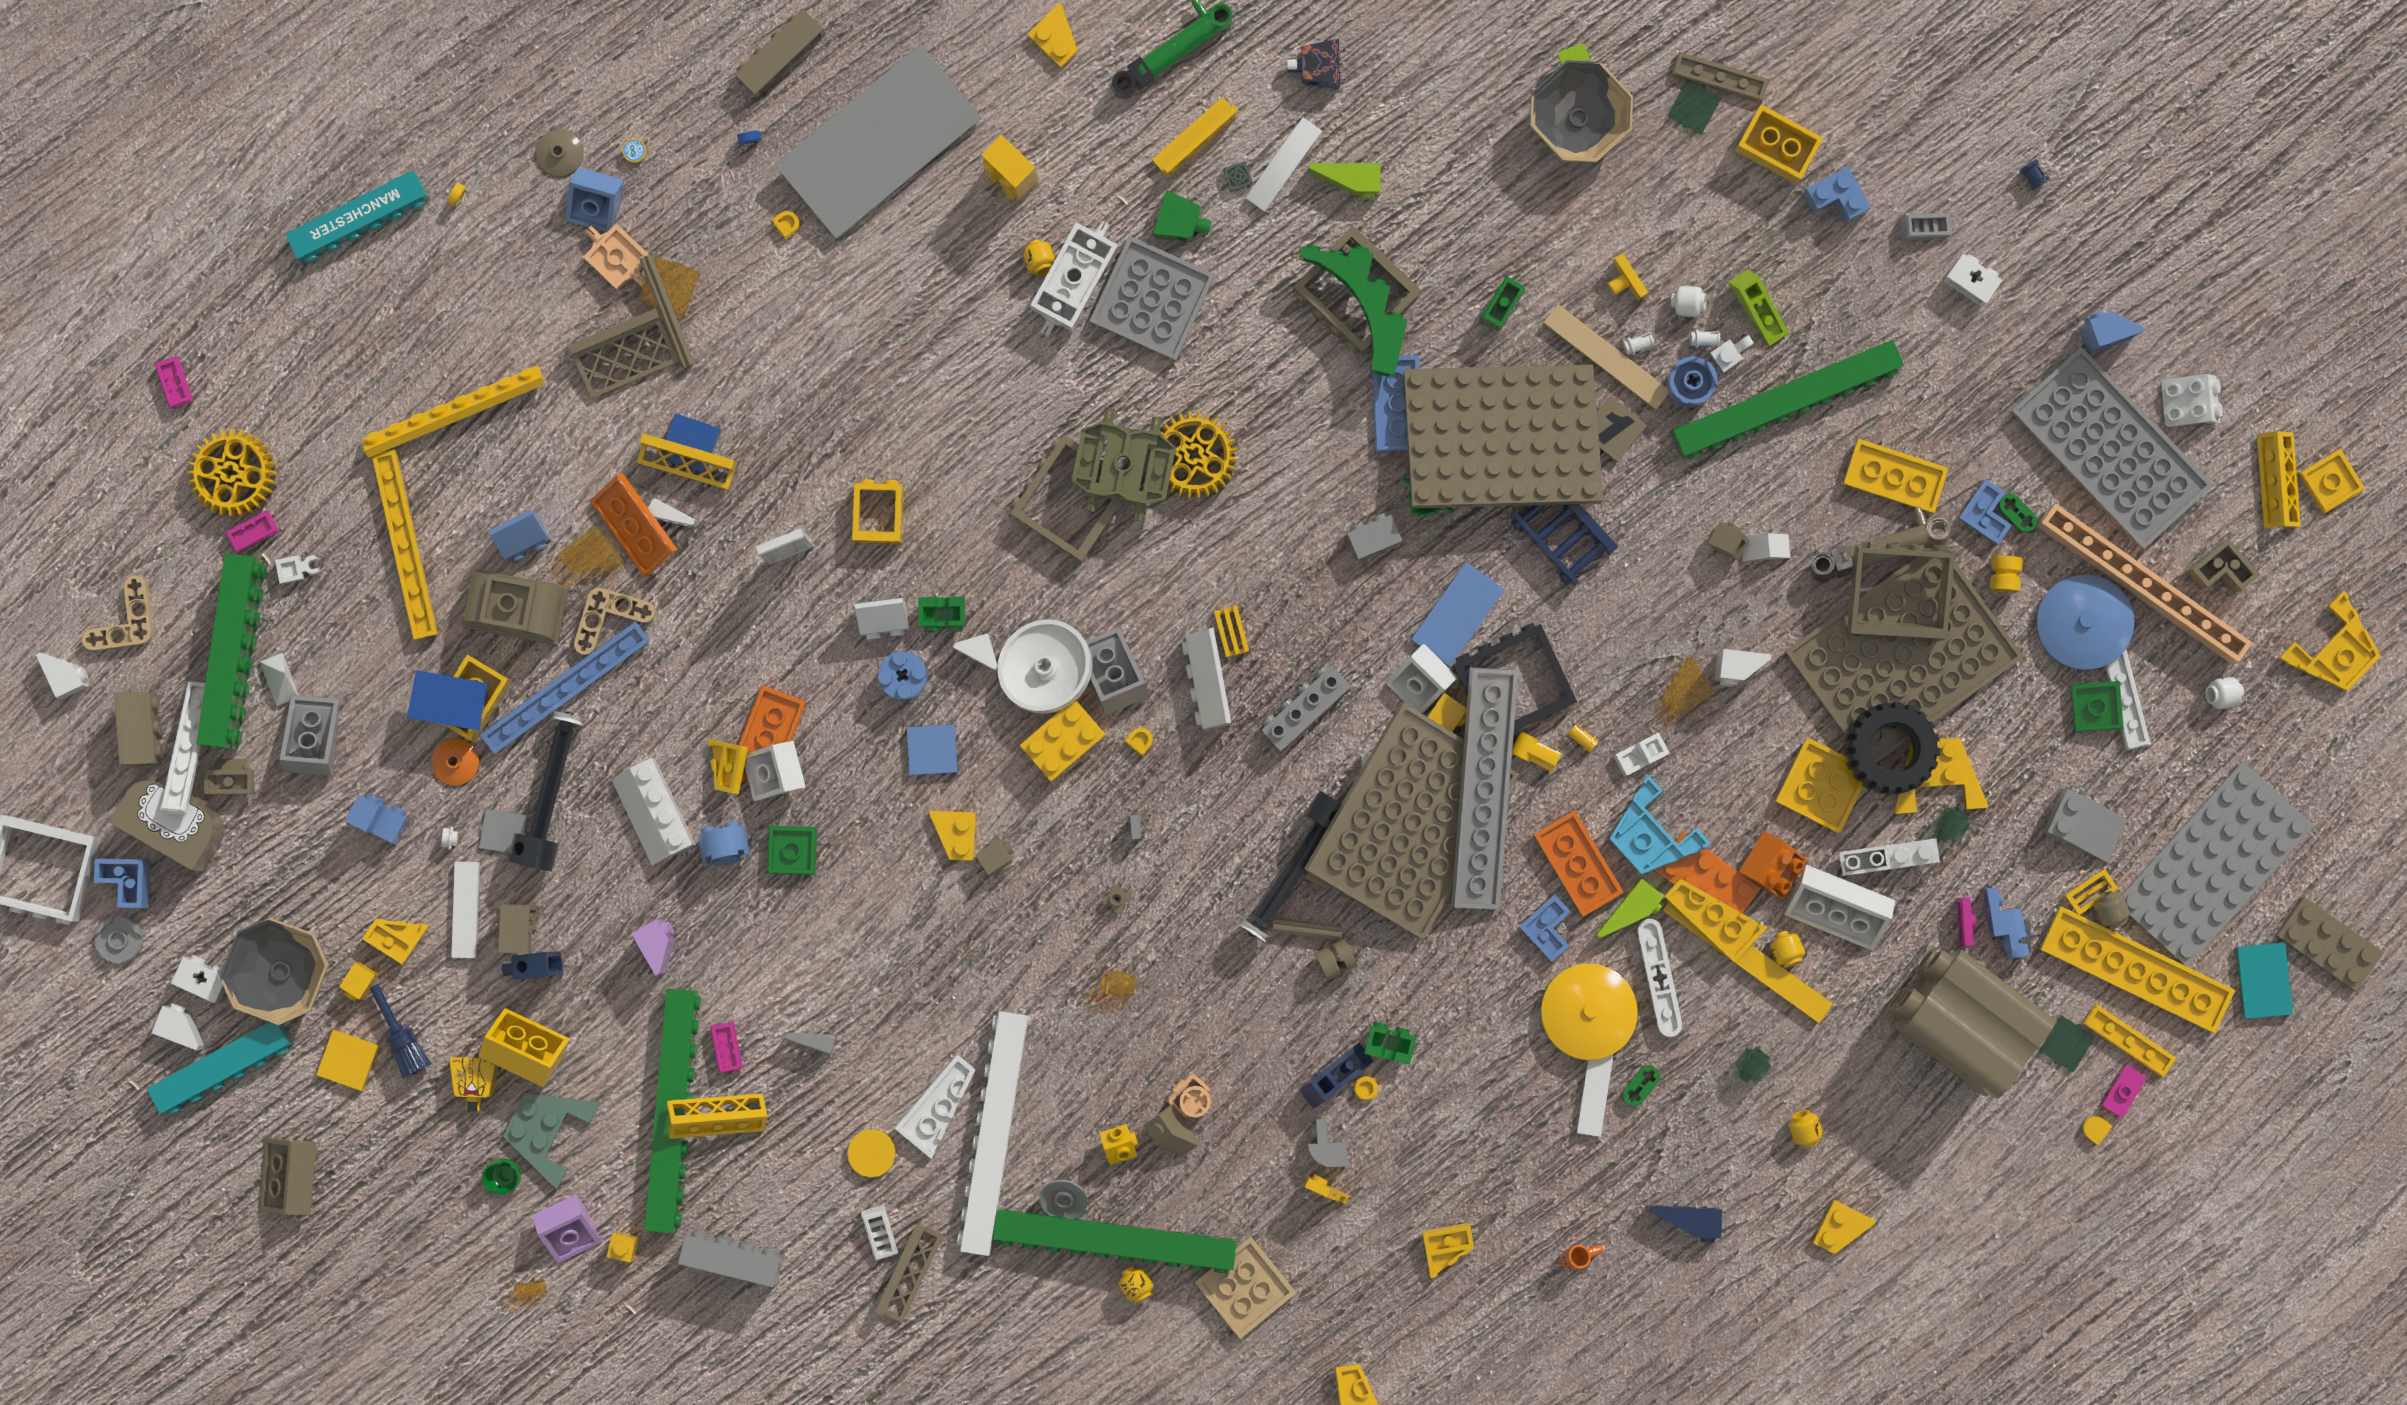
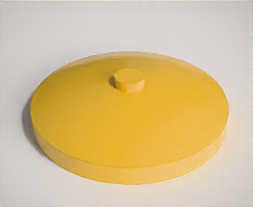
M1580 964L1561 972L1548 985L1541 1002V1022L1547 1037L1562 1053L1579 1060H1599L1616 1053L1631 1038L1637 1022V1003L1629 984L1612 969L1597 964Z

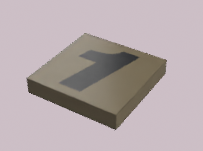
M1611 395L1597 411L1599 448L1617 463L1647 425Z

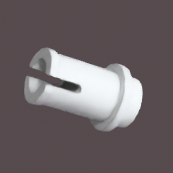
M1698 330L1690 332V346L1699 348V346H1720L1719 331L1699 332Z
M1650 332L1632 339L1628 337L1626 341L1622 342L1626 355L1631 354L1632 356L1635 355V352L1655 346Z

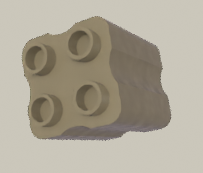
M1932 949L1916 968L1915 972L1923 977L1919 986L1916 989L1912 988L1910 991L1902 988L1889 1004L1887 1011L1895 1016L1890 1026L1984 1097L1990 1095L1993 1098L1999 1099L2008 1090L2027 1061L2051 1032L2056 1020L1963 950L1941 949L1939 952H1936Z

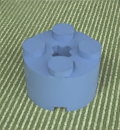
M1690 356L1681 359L1674 365L1667 376L1666 387L1670 398L1680 407L1693 408L1704 404L1716 389L1717 373L1711 363L1699 357ZM1689 377L1691 380H1696L1697 383L1694 387L1687 384Z
M897 651L887 656L881 663L878 680L882 689L890 697L900 701H908L917 698L924 692L928 683V672L925 664L916 655L910 652ZM907 670L908 672L906 675L909 677V679L907 681L901 680V682H899L900 677L898 676V673L900 671L904 673Z
M737 821L724 824V828L715 829L714 826L700 829L701 834L698 836L703 866L709 867L708 862H714L715 866L733 864L742 861L741 856L743 855L746 858L751 856L745 827L739 826Z

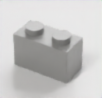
M1385 513L1373 517V522L1364 526L1363 522L1350 527L1351 532L1347 533V538L1357 562L1402 543L1403 540L1392 514L1386 517Z

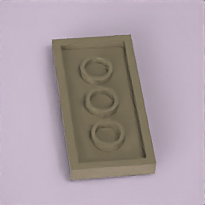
M2301 897L2275 935L2354 992L2358 991L2384 953L2306 897Z

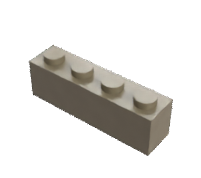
M804 9L800 13L797 11L792 14L788 19L789 23L783 29L778 28L771 35V40L766 45H760L754 51V56L749 61L745 60L737 67L736 70L738 72L735 73L737 79L756 99L762 96L825 36L823 28Z

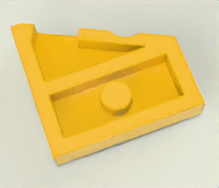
M929 811V815L949 860L974 861L976 813Z

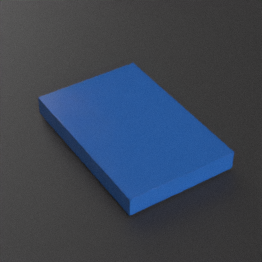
M416 670L407 718L480 731L489 683Z

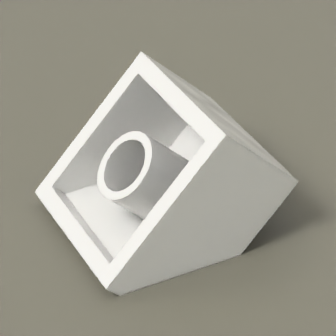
M903 598L854 604L859 632L862 637L866 636V640L880 639V634L890 633V637L903 636L904 631H910L906 602Z
M1423 644L1390 677L1386 684L1407 705L1423 713L1457 679V676Z
M1722 649L1717 652L1714 681H1719L1720 686L1724 687L1737 686L1738 683L1747 679L1771 660V654Z
M794 741L774 744L746 754L744 767L754 802L806 787Z

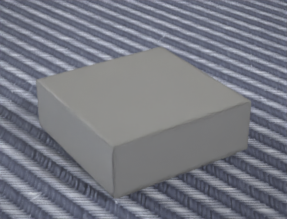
M1130 815L1132 840H1141L1140 816Z

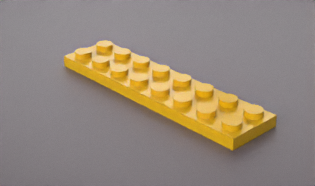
M2062 906L2058 907L2039 950L2211 1033H2216L2235 992L2234 989Z

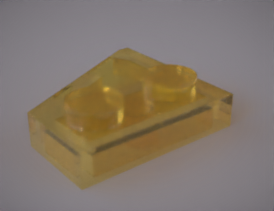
M597 525L558 553L572 573L625 563Z
M1689 655L1684 660L1661 700L1672 718L1675 719L1715 693L1693 657Z

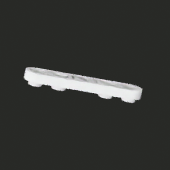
M1645 919L1639 923L1637 935L1657 1028L1662 1035L1674 1037L1682 1029V1020L1660 923L1656 920ZM1656 965H1658L1660 973L1666 975V979L1662 980V991L1658 981L1653 980V977L1657 975Z

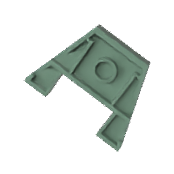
M524 1093L503 1137L553 1187L558 1189L568 1168L546 1158L568 1113L591 1123L601 1103Z

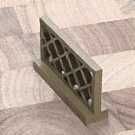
M657 308L568 345L591 399L679 362ZM658 324L661 331L658 342L645 337L648 328ZM644 330L643 335L637 334V332ZM634 335L641 338L636 351L623 346L627 336ZM663 337L667 345L661 343ZM622 339V342H621L620 345L614 343V342H616V341ZM644 340L657 344L652 358L639 353ZM611 344L619 347L614 360L601 356L606 345ZM659 346L669 349L673 359L666 362L656 360L655 356ZM600 348L599 354L592 352ZM622 349L635 354L630 367L617 362ZM589 353L597 357L592 370L583 367L580 356ZM638 355L651 360L648 369L643 372L633 368ZM600 358L613 363L608 376L595 371ZM653 362L659 363V365L652 367ZM615 365L629 369L624 380L618 381L611 378ZM585 370L591 372L589 379ZM631 371L638 373L636 375L629 377ZM594 374L607 379L604 388L594 392L591 385ZM610 380L616 382L615 384L608 386Z

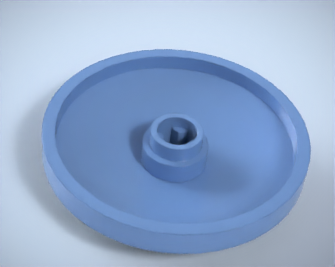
M2076 575L2058 582L2044 596L2037 611L2036 629L2041 645L2056 662L2075 670H2095L2111 664L2126 650L2134 632V613L2127 596L2114 583L2099 576Z

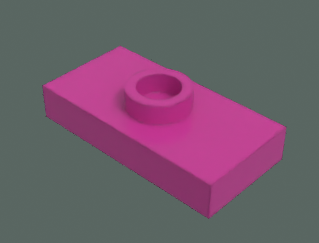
M178 356L154 363L170 409L194 402Z
M266 510L225 533L235 553L239 554L279 533L280 530L270 511Z
M1970 897L1957 898L1959 944L1961 946H1974L1973 929L1976 928L1975 914L1971 913Z
M735 1021L710 1026L719 1073L743 1069Z
M2124 1064L2100 1106L2123 1118L2147 1077Z

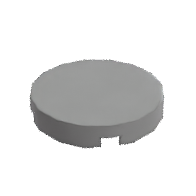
M124 916L109 917L101 922L96 929L95 949L99 956L107 962L116 964L130 962L142 950L144 943L143 931L138 923L131 918Z

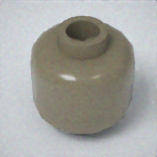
M2112 891L2099 895V900L2094 905L2100 923L2108 926L2110 929L2124 925L2130 915V910L2124 896L2113 894Z

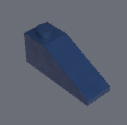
M1360 1043L1353 1046L1299 1089L1313 1109L1328 1100L1374 1062L1370 1055L1364 1054L1365 1049Z
M1647 1205L1648 1211L1689 1234L1700 1238V1242L1715 1243V1238L1721 1239L1722 1209Z

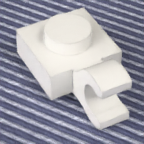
M1749 335L1735 345L1731 340H1728L1712 351L1710 355L1724 373L1743 360L1740 353L1754 342Z

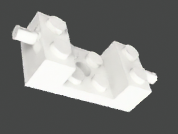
M1101 221L1096 232L1077 222L1075 223L1030 305L1032 311L1042 315L1046 320L1040 331L1042 335L1049 337L1055 325L1074 332L1084 314V308L1104 271L1108 270L1118 252V244L1104 237L1110 227L1108 223L1105 224L1104 221ZM1071 270H1078L1081 273V278L1077 282H1071L1067 278L1068 273Z

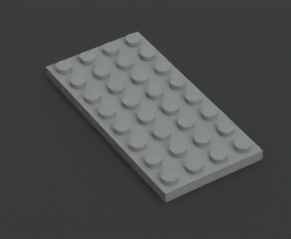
M2082 347L2010 411L2141 550H2144L2214 486Z
M2242 761L2121 893L2130 910L2129 917L2177 961L2188 967L2313 829L2314 825Z

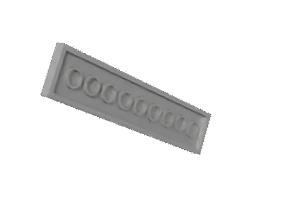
M1470 667L1451 907L1500 909L1518 670Z

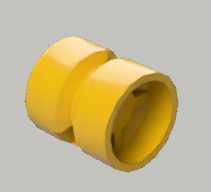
M2005 555L1992 556L1991 570L1995 574L1991 576L1989 590L2007 593L2021 592V578L2017 574L2022 572L2023 558Z

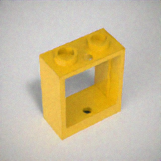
M861 479L860 483H854L852 541L854 543L902 544L904 493L902 484H898L897 480H884V484H874V480ZM861 491L896 492L894 532L860 531Z

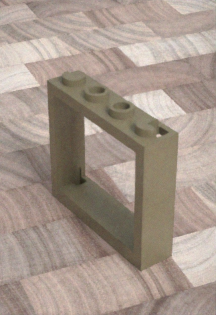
M1352 225L1327 252H1330V250L1340 251L1349 240L1355 246L1368 248L1369 252L1373 253L1372 262L1407 294L1392 310V312L1402 314L1416 300L1422 290ZM1314 265L1295 284L1293 288L1294 296L1301 304L1307 303L1313 309L1311 313L1319 321L1324 319L1330 325L1328 329L1336 337L1341 335L1347 341L1345 345L1355 354L1359 352L1363 355L1372 345L1371 333L1362 342L1305 288L1321 271V268Z
M1063 435L1061 439L1057 437L1051 445L1050 450H1052V453L1048 459L1044 457L1038 464L1036 469L1039 472L1035 478L1030 477L1023 487L1026 491L1021 498L1018 496L1015 498L1010 506V509H1012L1010 514L1046 540L1083 563L1123 505V501L1111 500L1078 550L1022 513V510L1065 447L1067 446L1077 453L1079 444ZM1100 460L1099 468L1102 469L1103 460Z
M1862 541V545L1855 544L1847 630L1852 634L1947 639L1955 553L1948 549L1949 546L1934 545V549L1924 548L1925 545L1910 544V547H1900V543L1886 542V546H1878L1874 541ZM1863 554L1943 558L1936 625L1857 620Z

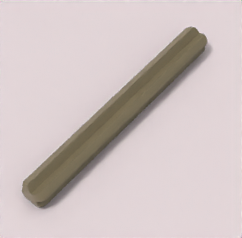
M644 256L640 258V263L682 368L693 366L692 355L653 256Z

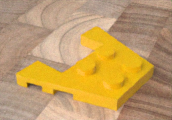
M2341 591L2327 608L2344 623L2343 627L2313 658L2296 642H2292L2278 659L2341 690L2349 691L2381 656L2367 630L2362 626L2356 609H2353L2348 600L2347 593Z
M1940 739L1937 742L1938 748H1941L1940 755L1936 759L1938 765L1936 769L1932 770V776L1919 787L1963 785L1965 810L1988 808V803L1961 739ZM1912 741L1910 742L1904 767L1909 764L1913 756ZM1915 789L1898 794L1893 814L1916 813Z

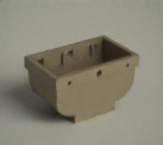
M474 569L463 617V628L558 646L570 587Z

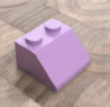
M656 919L631 934L655 976H661L667 972L675 942L672 935L675 934V931L669 921Z
M577 1194L532 1215L537 1235L557 1263L601 1243L589 1213Z

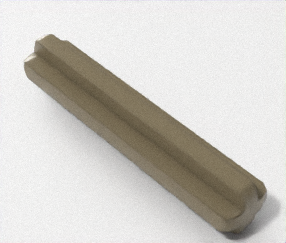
M1276 918L1272 921V932L1331 940H1341L1343 928L1341 926Z

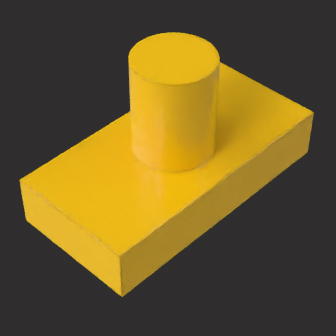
M1622 253L1615 257L1612 263L1620 276L1608 283L1611 292L1617 295L1629 287L1637 301L1645 298L1649 292L1624 254Z

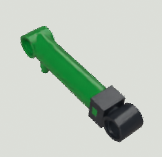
M1192 0L1191 3L1200 18L1143 58L1139 57L1127 65V71L1117 72L1112 79L1114 94L1121 99L1132 97L1136 91V85L1142 90L1151 84L1155 77L1220 32L1228 30L1232 25L1233 19L1231 8L1224 3H1218L1208 12L1199 0ZM1218 13H1223L1227 16V19L1224 22H1218L1214 17ZM1122 80H1127L1131 85L1128 89L1122 90L1118 87V83Z

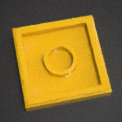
M2341 449L2336 450L2298 473L2322 514L2365 490V487Z
M333 1029L316 1075L363 1091L380 1045Z

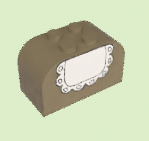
M141 781L131 786L112 815L109 823L188 869L205 871L225 834L224 822L216 811L207 806L209 802L198 796L194 797L191 795L187 815L164 814L160 809L166 783Z

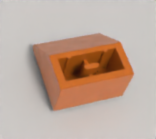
M1763 831L1739 872L1777 898L1784 900L1808 860L1785 841Z

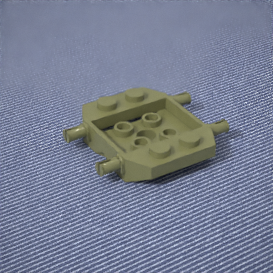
M1105 407L1103 421L1081 430L1072 482L1087 494L1088 500L1085 511L1090 512L1092 503L1091 512L1095 513L1097 499L1103 497L1134 503L1135 509L1132 520L1137 521L1139 512L1138 521L1142 522L1146 506L1166 500L1176 447L1160 434L1162 418L1158 417L1157 425L1155 426L1157 417L1153 416L1149 431L1130 429L1114 425L1115 409L1111 408L1110 416L1108 417L1110 408ZM1105 436H1107L1108 440L1099 483H1096ZM1148 445H1152L1143 491H1139ZM1121 457H1126L1131 462L1130 467L1126 470H1121L1117 467V461Z

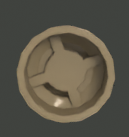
M1345 939L1334 943L1332 949L1324 948L1314 953L1327 981L1339 976L1341 970L1347 972L1358 967Z

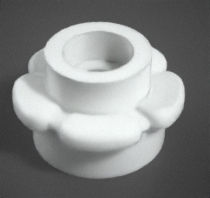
M453 827L443 828L441 847H448V850H451L452 846H457L458 832L454 831Z

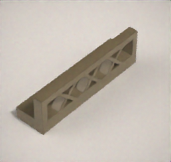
M919 1222L916 1224L875 1313L881 1316L886 1315L901 1323L903 1322L944 1234ZM924 1231L937 1237L933 1247L923 1249L920 1240ZM919 1245L921 1251L914 1253ZM931 1250L928 1258H926L925 1252ZM922 1254L925 1264L922 1269L913 1272L910 1261L913 1256ZM907 1267H908L910 1273L904 1275V1273H905V1271H906V1269H907ZM920 1273V1275H919V1277H918V1279H917V1281H916V1278H915V1275H914V1274ZM912 1276L914 1282L913 1290L902 1293L900 1287L901 1280ZM898 1288L900 1295L894 1297V1294ZM910 1294V1296H909V1298H908V1300H907V1302H906L904 1296ZM901 1298L904 1305L900 1316L887 1310L891 1301Z

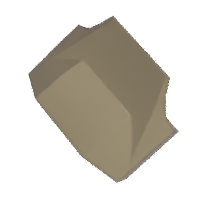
M219 759L217 764L211 769L204 770V794H254V770L248 766L246 759Z

